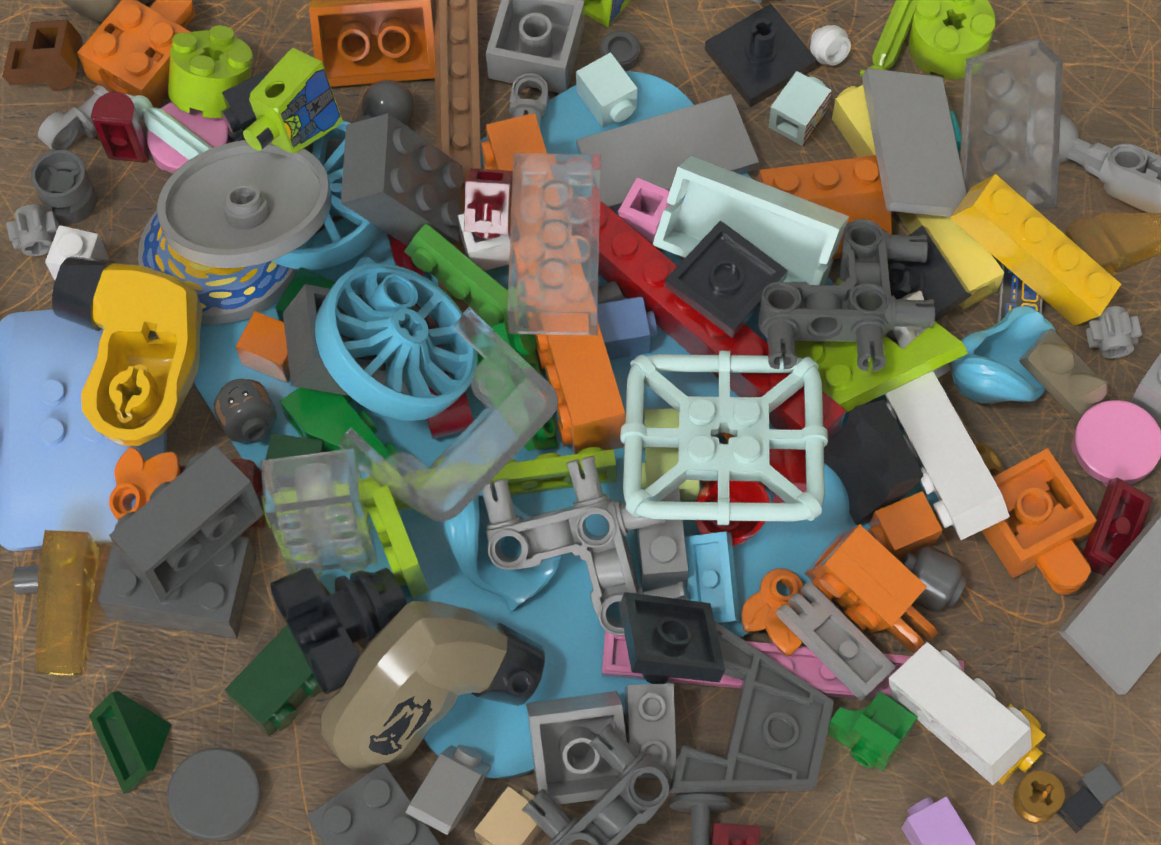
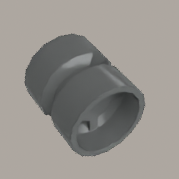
M52 150L42 155L35 162L31 170V181L46 212L53 211L58 223L76 224L85 220L94 211L97 204V194L80 157L67 150Z

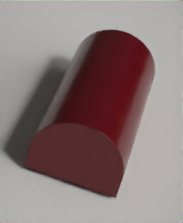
M109 92L99 97L93 105L91 119L107 158L142 163L148 162L150 150L131 98L121 92Z
M1118 477L1108 482L1096 515L1097 521L1089 534L1082 553L1090 564L1091 571L1104 576L1141 533L1153 500L1149 495Z

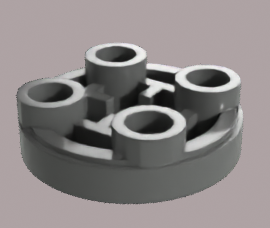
M223 748L204 749L187 757L174 771L168 786V806L176 823L188 835L209 842L234 840L243 834L258 812L261 802L259 778L250 763L240 754Z

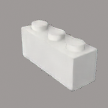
M926 642L889 677L892 699L918 716L917 720L994 785L1032 748L1030 723L1019 710L1014 707L1007 709L997 701L993 690L983 680L979 678L972 680L961 671V665L948 651L941 650L939 652Z

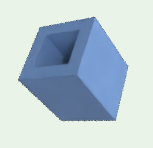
M643 297L593 305L609 360L650 353V339L657 336V327L654 312H646Z

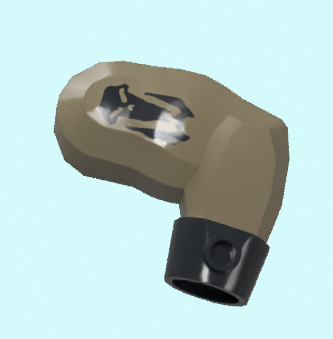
M412 601L405 605L359 655L344 686L329 700L321 715V735L339 761L354 772L369 774L383 763L388 770H394L411 757L430 727L446 716L454 706L458 695L471 693L479 698L519 706L524 704L534 694L541 680L545 665L544 649L542 645L502 623L495 624L472 610L442 602Z

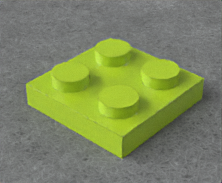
M388 484L372 490L371 493L376 506L369 508L368 511L393 575L400 587L408 586L412 598L429 592Z

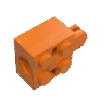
M121 0L77 52L87 78L110 92L145 96L150 100L153 108H157L168 95L170 49L173 36L178 33H190L185 28L196 16L193 1L155 0L150 7H147L137 0Z
M1046 448L993 477L1003 495L1010 517L981 532L1012 579L1037 566L1057 594L1070 595L1083 587L1091 572L1090 564L1076 544L1088 538L1097 519L1049 449Z
M860 524L839 534L804 573L811 580V583L830 601L833 600L845 611L843 614L862 633L864 630L870 634L886 629L913 653H916L925 644L922 639L932 641L938 633L936 628L911 606L927 586Z

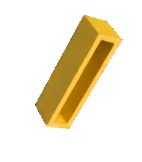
M996 174L972 186L950 216V219L1074 326L1099 317L1121 286L1119 281Z

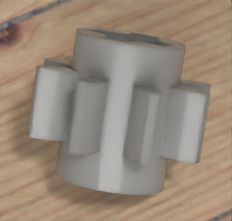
M36 204L26 205L17 209L14 213L15 221L6 222L9 241H12L13 249L21 248L22 253L27 256H40L48 253L52 245V239H54L59 226L54 212L46 213L43 206Z
M1120 306L1105 308L1099 317L1089 322L1090 328L1086 329L1089 348L1099 347V352L1102 356L1110 359L1124 357L1134 351L1133 344H1138V337L1142 336L1138 316L1129 318L1126 309Z

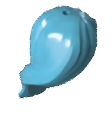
M1018 306L1011 309L993 327L963 337L961 342L964 343L968 354L950 362L953 381L957 389L963 396L978 403L994 404L1004 401L1031 402L1037 400L1046 389L1029 373L1019 360L1043 331L1053 329L1056 332L1055 327L1037 310L1031 307Z
M484 483L473 484L468 488H460L447 499L443 508L442 526L445 537L465 576L480 589L504 597L508 602L509 610L513 611L519 604H523L526 599L533 597L548 584L558 568L562 555L546 558L540 565L529 568L504 570L492 563L488 555L489 542L485 530L487 529L486 525L490 524L482 490L479 485ZM513 502L516 516H521V519L531 517ZM504 536L500 539V549L504 555L511 558L521 555L522 546L515 537Z

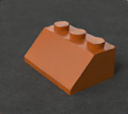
M311 0L309 15L314 58L323 62L331 87L372 84L382 80L408 81L435 78L432 0Z
M876 155L759 170L756 180L758 182L849 216L847 225L858 219L871 220L877 223L884 231H888L889 235H892L891 211L886 210ZM844 233L838 250L832 257L833 259L841 257Z

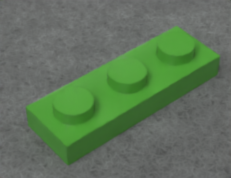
M427 223L418 231L404 251L411 257L413 263L419 269L432 274L444 284L446 290L453 297L463 300L478 312L481 320L489 326H495L503 322H513L526 306Z

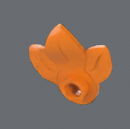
M130 447L118 460L114 471L117 486L109 497L110 510L118 521L119 518H122L127 513L136 512L144 506L158 486L165 482H172L179 476L180 462L178 455L174 452H165L145 461L142 454L134 447ZM136 497L135 505L131 509V501Z
M783 568L768 572L760 582L759 592L745 601L741 611L744 632L752 633L766 629L773 644L788 657L799 648L802 641L778 618L776 610L783 604L790 606L788 600L795 593L802 595L800 591L803 587L802 581L794 572ZM782 583L786 585L789 589V595L783 596L779 594L776 584Z

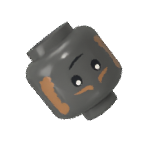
M242 378L229 381L221 388L213 404L215 415L224 433L235 442L248 443L262 440L274 427L277 420L276 408L267 390L260 382Z

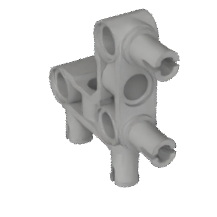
M594 456L584 457L581 460L585 476L583 475L579 459L566 463L577 499L573 503L574 506L521 519V516H516L507 478L498 479L494 484L493 481L479 485L490 520V524L486 525L487 529L485 531L489 542L488 555L492 563L501 569L512 570L537 566L546 558L570 552L575 556L580 555L582 560H586L593 589L590 596L594 610L601 626L608 633L625 635L623 623L614 620L608 612V606L613 602L621 601L624 592L688 600L687 596H684L686 591L682 581L678 582V584L644 592L643 588H639L626 540L628 531L658 523H666L667 520L650 519L641 516L635 518L626 511V504L621 505L620 501L615 502V500L608 497V494H603ZM591 514L603 515L609 523L608 533L602 536L591 534L586 527L585 521L587 516ZM504 536L515 537L522 546L521 555L512 558L504 555L500 549V539Z

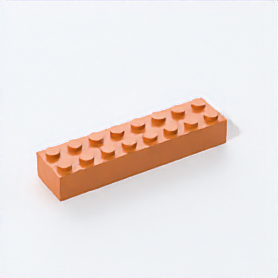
M532 113L486 124L487 141L481 142L485 161L483 168L514 171L512 221L508 231L511 254L516 268L514 276L519 294L524 295L526 303L525 315L530 331L535 332L537 341L536 353L541 370H546L548 379L546 386L552 408H557L559 417L557 424L564 447L571 445L573 454H578L579 451L590 447H599L603 450L622 448L625 444L620 440L621 427L625 424V410L536 115Z

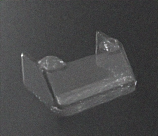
M470 307L463 312L453 328L484 357L474 369L470 384L473 394L486 406L481 414L429 468L415 456L408 453H397L386 460L383 459L352 428L344 434L338 445L381 487L388 485L393 497L436 522H447L460 514L553 416L558 406L557 393L552 385Z

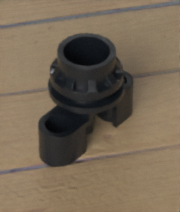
M310 567L303 568L270 583L274 601L325 694L332 693L343 687L359 657L353 643L358 642L364 649L391 619L407 605L406 598L397 579L386 567L374 573L358 570L350 574V580L342 575L335 579L336 592L328 596Z

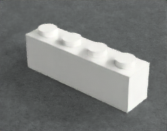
M933 371L885 394L888 402L887 406L892 416L900 426L904 434L903 437L912 454L922 467L920 469L924 476L921 478L920 483L926 494L935 491L939 499L933 506L944 528L953 525L960 540H963L1010 517L1001 491Z

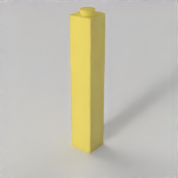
M863 85L848 87L835 98L832 120L857 157L876 155ZM895 211L910 234L922 225L929 229L972 294V296L959 304L962 310L998 292L1004 271L992 254L950 219V217Z

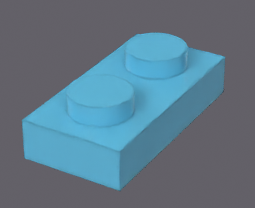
M725 531L684 537L688 565L689 599L691 601L711 603L714 621L719 624L740 622L731 533Z

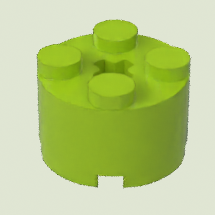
M918 0L908 46L915 64L928 74H931L932 71L944 75L943 79L948 80L962 79L979 70L988 54L995 29V14L988 0Z
M222 25L213 26L210 30L174 35L170 49L168 95L172 103L189 113L190 108L201 110L202 117L223 118L221 111L226 109L222 92L250 79L252 76L253 54L250 47L244 41L235 37L234 31L231 28Z

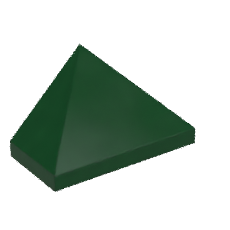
M116 691L111 692L89 714V717L123 794L132 792L154 771L172 724L121 692Z

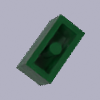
M287 625L225 689L230 701L269 737L277 729L280 731L284 730L293 722L298 714L297 708L308 696L315 697L322 691Z

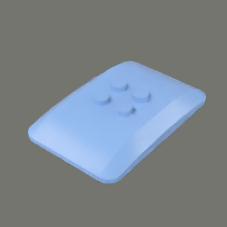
M53 309L16 312L7 315L0 321V545L12 551L113 543L109 534L114 531L118 520L110 510L109 497L117 486L114 471L118 460L130 447L136 448L142 454L145 461L158 454L167 452V430L161 436L140 446L119 445L108 440L95 430L82 412L81 392L97 359L99 341L104 329L95 331L60 318L54 314ZM136 497L131 501V509L135 505Z

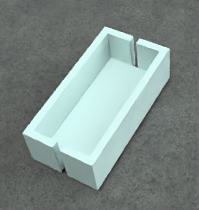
M690 156L677 168L666 202L670 205L663 211L652 245L685 258L721 220L787 269V278L783 282H807L809 285H825L834 261L832 257L838 250L849 216Z

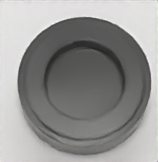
M611 32L600 43V58L611 52L624 71H629L639 61V42L629 32Z

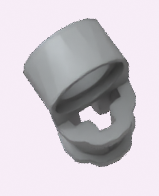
M527 73L519 76L513 82L509 113L513 118L535 113L540 128L541 119L545 117L549 101L548 87L544 78L538 74ZM532 86L538 88L542 94L539 99L533 100L521 99L519 93L522 89Z
M97 85L93 89L94 94L78 108L72 107L66 113L58 111L48 116L39 128L38 138L51 150H65L82 134H86L89 138L96 137L98 133L91 119V113L96 100L102 95L109 93L107 89Z

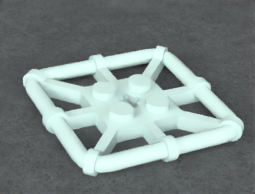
M719 351V355L656 354L637 356L630 363L631 368L627 378L626 418L620 432V440L625 444L623 494L626 502V511L635 518L641 516L650 519L717 520V525H729V521L794 522L805 519L813 521L822 513L821 506L825 495L824 447L828 443V432L823 427L822 381L818 371V363L810 357L804 359L797 357V363L794 367L784 369L783 356L779 357L780 368L774 369L768 363V356L730 355V351ZM659 372H719L718 397L687 396ZM730 373H791L762 397H730ZM644 384L679 412V428H647L643 425ZM804 386L805 428L802 430L769 429V413ZM718 433H729L734 437L729 438L728 444H719V438L713 436ZM642 447L679 448L678 464L647 489H641ZM769 449L806 450V492L800 491L770 466ZM686 480L718 481V502H675L661 500ZM729 481H761L786 503L730 502Z

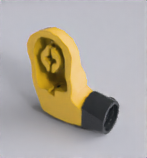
M74 256L66 258L60 265L54 282L52 294L54 314L95 331L104 329L99 341L97 359L81 392L82 412L95 430L108 440L122 446H140L161 436L174 422L195 380L199 368L202 307L194 288L178 278L146 266L118 264L113 260Z

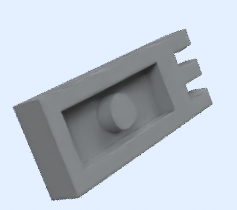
M807 582L800 589L802 595L795 593L788 600L790 606L783 604L776 610V614L827 668L862 701L896 667L814 584Z

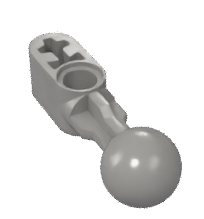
M1048 113L1032 122L1027 131L1026 145L1029 153L1037 161L1047 165H1058L1069 159L1083 165L1086 172L1099 177V180L1104 183V190L1110 196L1149 214L1161 216V156L1133 144H1119L1110 148L1099 142L1095 144L1085 142L1079 139L1077 127L1072 120L1062 114Z

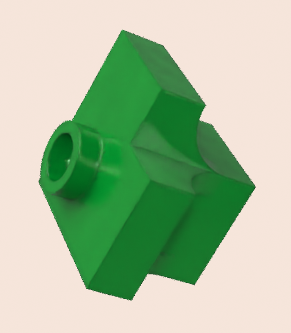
M879 691L873 701L861 710L853 711L839 707L830 720L827 734L851 750L849 754L859 764L869 769L875 766L883 772L913 729L918 716Z

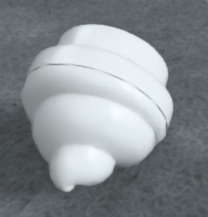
M823 26L816 29L811 36L810 51L821 64L837 65L850 52L851 42L846 31L839 26Z

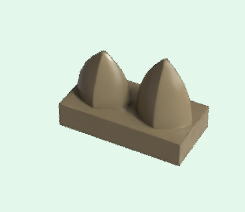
M1053 329L1043 331L1019 360L1075 421H1079L1088 409L1104 399L1109 391L1107 381L1097 376Z

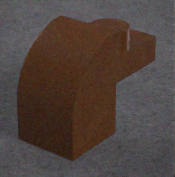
M68 19L31 22L27 41L10 42L2 77L10 85L47 83L53 91L70 87L76 79L80 60L77 52L83 45L81 35Z

